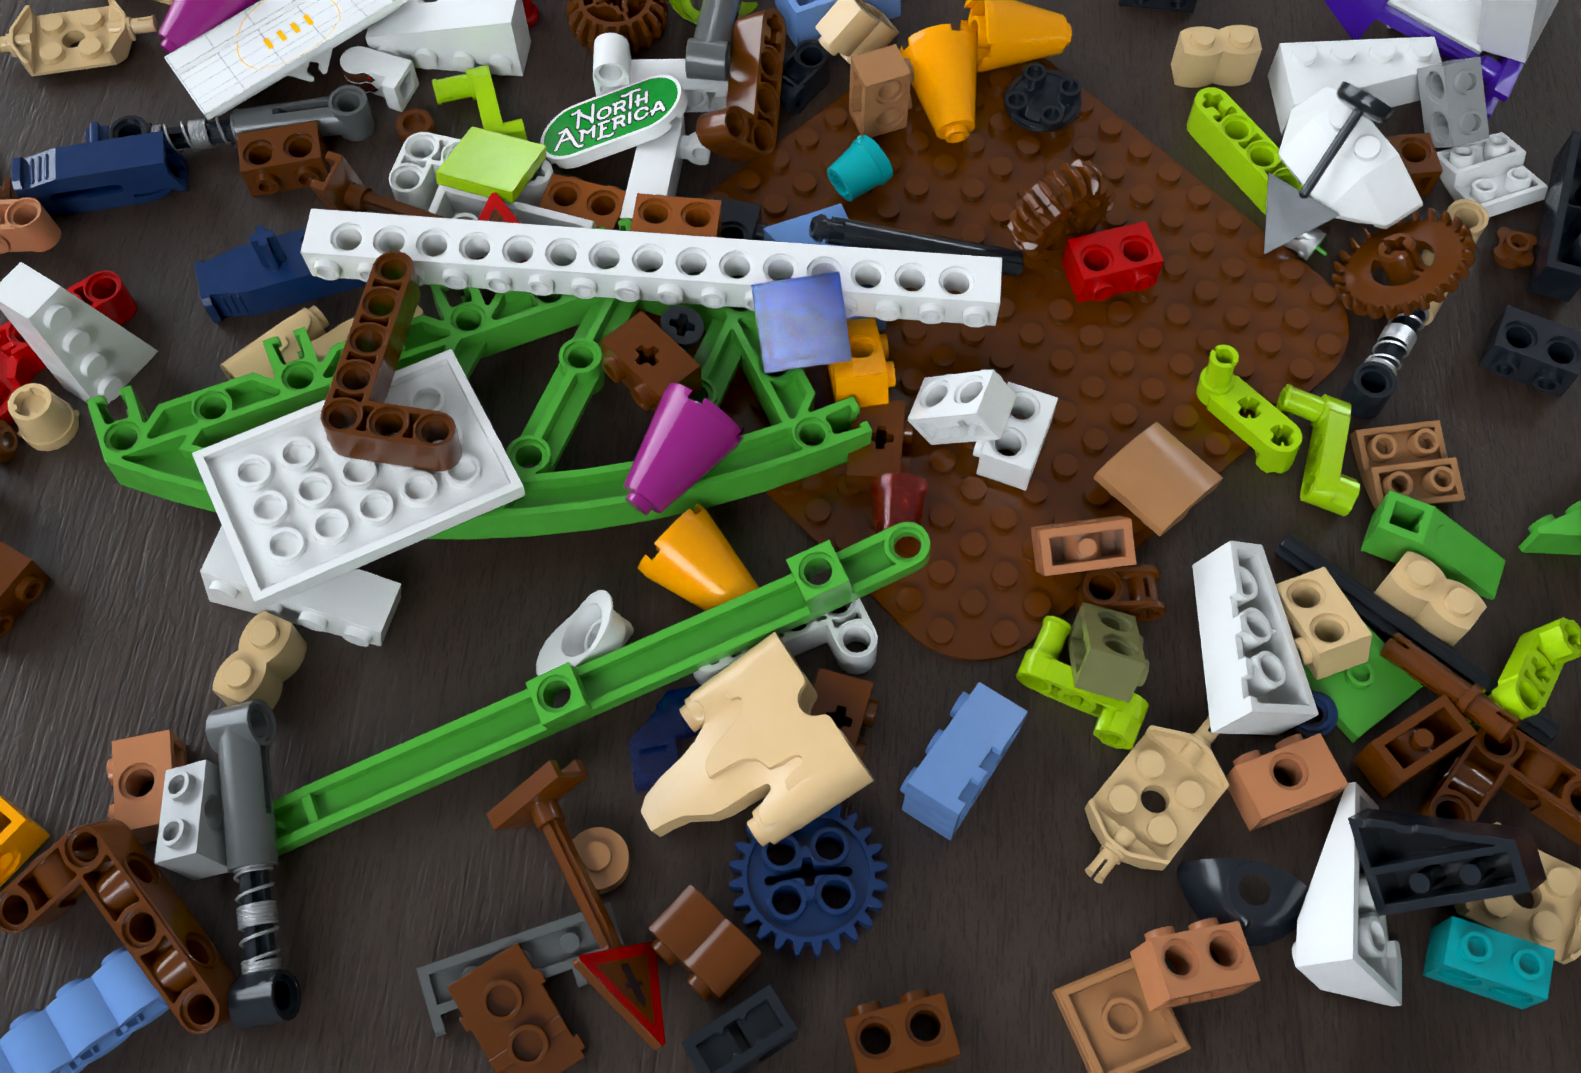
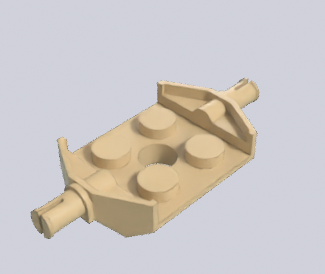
M108 0L109 6L39 16L34 14L30 5H26L10 27L9 33L0 37V53L10 52L13 57H18L32 77L112 66L128 58L132 41H136V34L158 32V23L154 15L140 18L127 17L115 0ZM80 41L78 47L69 48L75 42Z
M1209 715L1199 729L1192 734L1150 725L1143 737L1104 785L1088 801L1084 809L1090 827L1102 846L1099 849L1100 853L1086 867L1085 872L1091 878L1099 866L1104 864L1093 879L1094 881L1102 884L1116 864L1119 865L1121 862L1140 869L1163 871L1229 787V783L1211 750V744L1220 733L1208 731L1210 728ZM1146 791L1158 792L1166 803L1165 811L1160 813L1148 811L1141 802V794Z
M1540 850L1538 852L1547 880L1531 892L1534 899L1532 909L1521 907L1516 903L1512 895L1454 904L1457 914L1482 926L1555 950L1554 960L1565 965L1576 960L1581 955V869Z

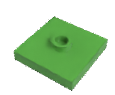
M1368 626L1367 628L1372 633L1368 662L1319 680L1314 678L1307 665L1303 666L1311 691L1322 692L1334 701L1338 711L1336 725L1352 743L1424 687L1396 665L1380 656L1385 643Z

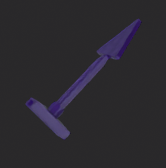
M1324 0L1352 40H1359L1374 20H1379L1410 38L1435 37L1439 54L1450 60L1480 57L1483 82L1486 83L1484 93L1487 119L1491 117L1498 100L1505 102L1508 99L1524 64L1523 62L1503 56L1498 60L1488 55L1482 57L1387 4L1389 0Z

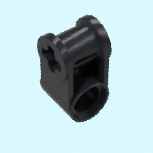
M803 41L783 61L780 103L786 106L787 113L792 116L800 114L807 104L821 90L826 88L829 83V52L819 41Z

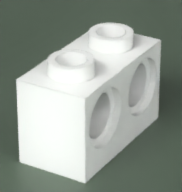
M994 369L926 377L922 382L907 420L931 445L1001 439L1017 395Z
M1008 382L1007 385L1017 397L1001 439L976 441L973 456L979 457L976 474L1026 491L1052 422L1058 398ZM1020 414L1025 416L1027 419L1020 420L1013 417L1012 415ZM998 450H1009L1015 455L1005 456L999 453Z

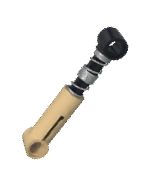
M1469 199L1457 200L1448 207L1447 211L1451 216L1452 222L1454 217L1458 216L1461 218L1463 225L1470 228L1473 236L1472 239L1476 244L1488 225V212L1476 201ZM1427 249L1423 250L1421 257L1425 265L1431 266L1435 254ZM1444 301L1441 303L1430 302V309L1426 311H1421L1417 308L1412 316L1405 317L1402 312L1394 320H1388V324L1384 327L1377 343L1373 346V355H1370L1364 363L1355 369L1342 391L1340 400L1351 404L1352 417L1361 420L1371 419L1382 411L1396 389L1397 370L1401 369L1402 366L1400 361L1402 358H1406L1417 340L1416 332L1422 330L1424 326L1429 325L1434 320Z

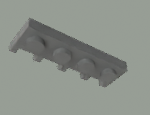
M610 901L603 905L614 925L621 944L624 946ZM582 911L416 968L435 1035L439 1037L448 1033L443 1013L458 1009L447 987L517 942L534 970L539 968L545 978L572 969L578 988L588 985V981L573 966L572 961L581 954L602 950L594 938Z

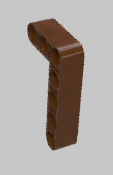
M400 251L383 253L375 260L321 410L320 419L332 450L340 456L430 471H446L456 466L462 458V447L453 418L440 411L385 403L420 298V287L412 259L406 253ZM437 440H443L442 442H439V443H433L434 441H437Z

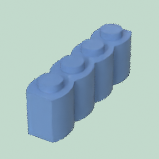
M119 948L103 959L101 962L102 967L90 978H78L65 984L57 991V998L44 1010L29 1011L19 1016L10 1024V1031L0 1039V1073H80L88 1064L112 1051L134 1031L151 1023L170 1008L148 980L127 948Z

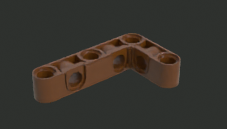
M1480 727L1476 730L1477 734L1460 747L1435 780L1434 787L1416 812L1417 815L1436 817L1437 811L1449 819L1476 822L1481 812L1490 803L1499 788H1501L1532 809L1531 813L1581 847V813L1571 803V799H1573L1581 806V770L1518 729L1501 744L1496 738ZM1484 741L1491 743L1495 747L1497 755L1491 753L1486 748Z
M109 819L72 828L47 851L34 859L26 870L0 892V929L7 933H19L55 921L71 906L76 905V899L86 891L148 980L187 1031L194 1034H204L232 1021L229 1016L227 1000L231 985L238 979L159 867L150 858L124 822L117 819ZM152 918H154L156 922V929L154 928ZM209 998L215 1005V1011L211 1008Z

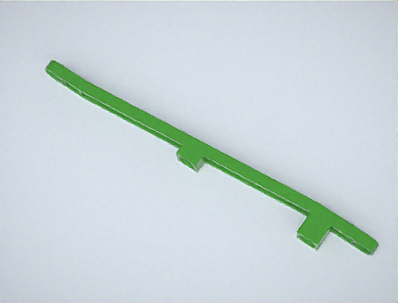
M903 522L838 552H835L830 540H827L786 559L792 574L576 668L567 662L525 682L528 689L273 800L278 857L341 827L692 674L701 667L709 664L712 665L719 662L720 659L749 649L773 632H776L778 635L783 634L920 570L929 561L931 556L929 535L922 526L913 522ZM903 537H914L921 543V550L916 556L902 558L897 555L894 550L895 544ZM824 572L832 573L829 581L824 584L813 585L809 583L811 578L817 574ZM563 689H570L571 695L567 704L560 708H554L553 700L555 695Z

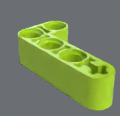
M1207 87L1201 89L1196 94L1186 124L1188 132L1265 215L1268 172L1294 188L1301 190V184L1279 158L1278 153L1280 149L1227 93L1215 87Z

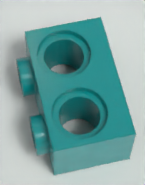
M1451 916L1431 928L1422 976L1523 1010L1548 1000L1555 950Z

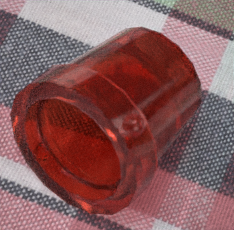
M889 473L878 475L871 479L870 495L873 497L876 534L903 522H913L921 526L924 502L928 496V481L925 478L907 473ZM906 536L901 538L900 540L912 539L914 537Z

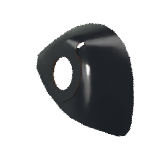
M1210 858L1182 862L1177 869L1178 881L1184 896L1200 920L1217 918L1219 925L1239 921L1248 946H1263L1272 943L1297 929V920L1309 888L1297 878L1281 869L1262 862L1241 858ZM1257 874L1268 882L1270 897L1265 904L1259 906L1251 905L1241 897L1239 883L1244 876ZM1250 920V921H1251V925H1250V927L1247 929L1246 925H1247V922Z

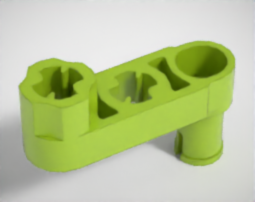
M488 65L465 69L466 74L432 80L438 105L472 97L473 101L477 100L484 130L528 141L522 118L502 122Z
M1224 344L1216 346L1215 351L1212 349L1210 352L1208 366L1201 372L1196 390L1198 399L1207 406L1208 411L1255 450L1257 457L1256 465L1262 471L1281 474L1288 471L1302 442L1301 430L1293 421L1238 376H1234L1233 372L1239 359L1235 348ZM1243 409L1244 413H1246L1247 409L1255 412L1254 418H1251L1250 414L1247 418L1242 417L1239 414L1240 410Z
M1286 384V387L1282 389L1276 408L1279 411H1285L1311 421V426H1313L1300 499L1311 505L1346 516L1352 510L1360 492V483L1357 482V479L1341 474L1351 419V404L1326 394L1319 397L1295 388L1293 385Z
M1046 616L1033 648L1025 652L1016 673V679L1024 686L1044 696L1097 717L1098 719L1093 729L1094 736L1110 747L1131 750L1134 747L1149 708L1148 702L1136 693H1133L1130 702H1125L1074 688L1071 666L1058 661L1067 635L1070 634L1072 627L1061 618Z
M1562 617L1522 634L1498 680V687L1488 697L1522 720L1537 715L1545 707L1564 664L1581 657L1580 626L1574 620ZM1476 723L1471 724L1475 731L1480 728Z

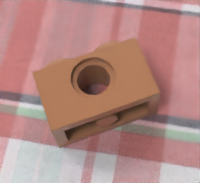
M1113 516L1031 527L1036 572L1043 576L1136 565L1131 518Z
M170 729L111 741L112 759H108L106 770L108 780L114 788V804L109 806L108 816L109 819H117L124 822L140 844L157 841L166 770L187 765L186 744ZM154 780V785L150 792L139 797L142 787Z
M1321 733L1306 739L1301 734H1295L1278 742L1275 745L1277 749L1275 751L1261 755L1259 750H1253L1233 761L1234 767L1226 776L1229 783L1228 790L1249 832L1336 798L1348 786ZM1273 770L1286 773L1292 782V786L1280 784L1276 780Z

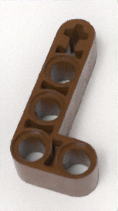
M770 7L740 17L735 21L726 108L702 114L696 122V134L702 146L735 163L771 155L775 150L786 39L784 18L775 8Z

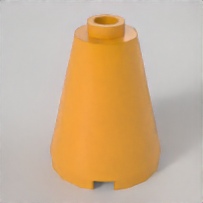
M966 0L964 8L971 9L968 20H961L960 31H963L962 25H965L975 32L978 43L977 72L979 73L1061 54L1071 41V25L1067 23L1063 14L1016 0Z
M940 24L914 33L908 38L909 46L905 50L901 46L899 51L904 59L908 58L913 66L915 79L911 84L936 136L940 139H945L948 143H957L968 138L969 133L975 128L978 43L975 32L969 26L962 25L963 31L952 30L951 24Z
M699 503L696 504L694 512L691 509L684 512L654 543L657 546L656 550L659 552L655 558L651 560L645 554L637 567L647 578L704 611L759 588L712 517Z

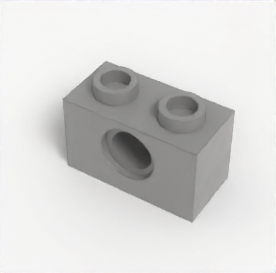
M208 760L166 770L155 854V864L194 881L228 872L219 766Z

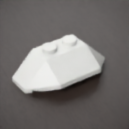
M1327 86L1291 110L1278 153L1281 161L1302 187L1353 111L1338 100L1336 96L1337 90ZM1364 116L1360 118L1309 195L1311 198L1340 214L1335 217L1337 219L1373 224L1374 227L1388 229L1423 206V201L1399 153L1374 123Z

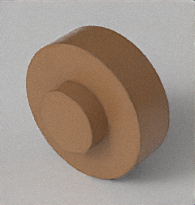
M594 827L584 830L572 840L598 894L611 892L624 882L630 870L631 858L625 841L618 833L608 828Z

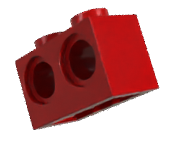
M1143 221L1067 239L1061 264L1077 302L1081 303L1090 300L1102 301L1114 294L1131 290L1140 292L1152 285H1156L1164 260L1147 222Z

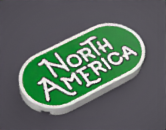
M670 75L650 76L563 110L547 125L542 134L540 144L546 145L547 159L551 164L556 163L559 168L564 169L580 167L652 141L667 133L673 127L670 122L676 115L680 119L684 114L688 102L687 95L675 77Z

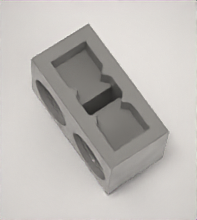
M1480 57L1450 60L1417 69L1424 132L1430 133L1435 148H1453L1490 138Z

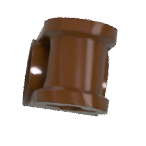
M1136 565L1132 567L1090 570L1086 573L1075 594V610L1078 613L1082 602L1133 615L1136 618V622L1157 620L1167 612L1166 604L1160 601L1157 581L1161 579L1160 569L1154 565ZM1090 590L1102 592L1107 600L1095 598L1090 593Z

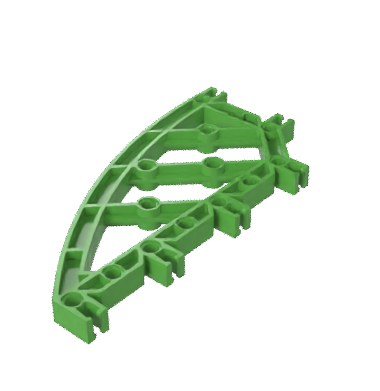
M630 218L618 221L619 231H630L632 223ZM605 227L596 228V229H605V230H606ZM608 266L603 269H611L615 266ZM650 269L646 272H655L657 269ZM693 272L688 275H699L701 273ZM779 278L774 281L784 282L787 279ZM430 284L441 320L426 315H420L412 319L396 371L452 349L469 380L480 359L579 325L574 337L565 342L560 348L558 355L560 363L521 436L513 440L506 450V454L524 486L525 496L426 539L511 538L588 531L651 521L682 514L688 509L694 511L698 503L704 508H709L762 493L846 463L848 461V453L871 444L872 429L867 421L860 423L859 428L851 430L852 421L856 420L857 415L860 414V408L853 396L814 411L815 391L780 329L797 322V314L784 310L767 309L757 312L743 307L723 306L721 308H709L702 304L688 303L666 305L660 301L647 300L624 302L617 298L606 297L582 299L574 295L565 294L540 296L531 292L510 290L504 293L496 292L491 303L486 305L479 288L473 287L464 288V295L460 296L463 303L451 307L445 293L449 288L445 285ZM673 306H686L700 315L704 324V330L707 331L694 356V360L701 365L702 390L693 396L691 400L702 403L706 398L717 407H720L740 365L771 426L741 435L744 436V439L734 451L662 513L651 510L648 515H645L625 500L629 493L624 489L623 485L634 461L579 470L554 472V469L590 399L604 386L605 371L601 364L603 361L601 340L632 318L637 308L662 316L667 309ZM302 327L293 330L301 351L297 352L300 359L286 364L279 347L283 346L280 338L276 336L263 340L262 342L275 378L271 379L252 372L158 404L150 418H148L145 407L131 385L119 389L120 396L128 407L126 410L128 418L114 420L106 407L108 402L103 395L86 400L105 463L120 485L173 502L216 512L192 453L325 400L346 341L332 345L324 360L319 362L306 328ZM770 375H780V377H772ZM846 428L848 429V431H846V432H843V433H840V434H836V433H838V432H840V431H842V430H844V429H846ZM806 442H816V443H818L819 445L810 446V445H806L805 443H806ZM527 464H538L532 468H524Z

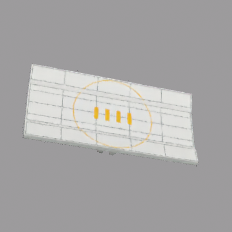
M260 0L164 58L207 120H210L215 116H221L286 76L313 82L314 77L311 73L307 72L310 62L319 63V70L322 74H326L334 47L395 12L409 0Z

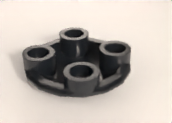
M1030 63L1024 67L1023 73L1017 75L1008 84L1003 96L1004 108L1012 122L1025 130L1038 133L1054 132L1068 126L1078 116L1082 105V86L1075 77H1069L1061 71L1048 69L1041 63Z

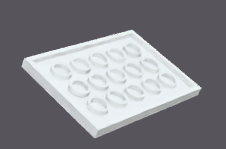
M452 349L395 371L385 403L440 411L453 418L462 447V458L452 469L430 471L338 455L332 450L320 419L325 400L192 453L246 584L259 610L525 496L524 486ZM437 440V441H434L433 443H439V442H442L443 440Z

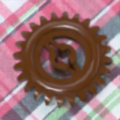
M1430 207L1427 211V217L1422 221L1416 210L1412 212L1409 222L1405 223L1402 219L1388 229L1379 228V233L1377 234L1371 233L1367 227H1363L1365 243H1359L1353 237H1350L1349 242L1354 253L1349 254L1344 249H1340L1339 254L1344 265L1338 261L1334 262L1333 266L1336 273L1332 274V281L1337 298L1342 300L1345 308L1354 310L1356 315L1365 316L1369 314L1371 319H1379L1385 314L1387 320L1395 319L1399 313L1403 312L1404 316L1408 317L1412 316L1417 308L1421 311L1430 309V302L1432 301L1441 303L1446 299L1444 296L1445 292L1453 293L1459 288L1457 281H1463L1470 274L1468 268L1473 266L1475 262L1473 254L1476 250V245L1472 239L1473 236L1470 228L1463 225L1460 217H1454L1452 222L1449 212L1444 210L1441 220L1438 221L1434 209ZM1418 248L1427 249L1435 254L1431 266L1424 264ZM1377 268L1384 270L1388 282L1392 286L1381 285L1374 280Z

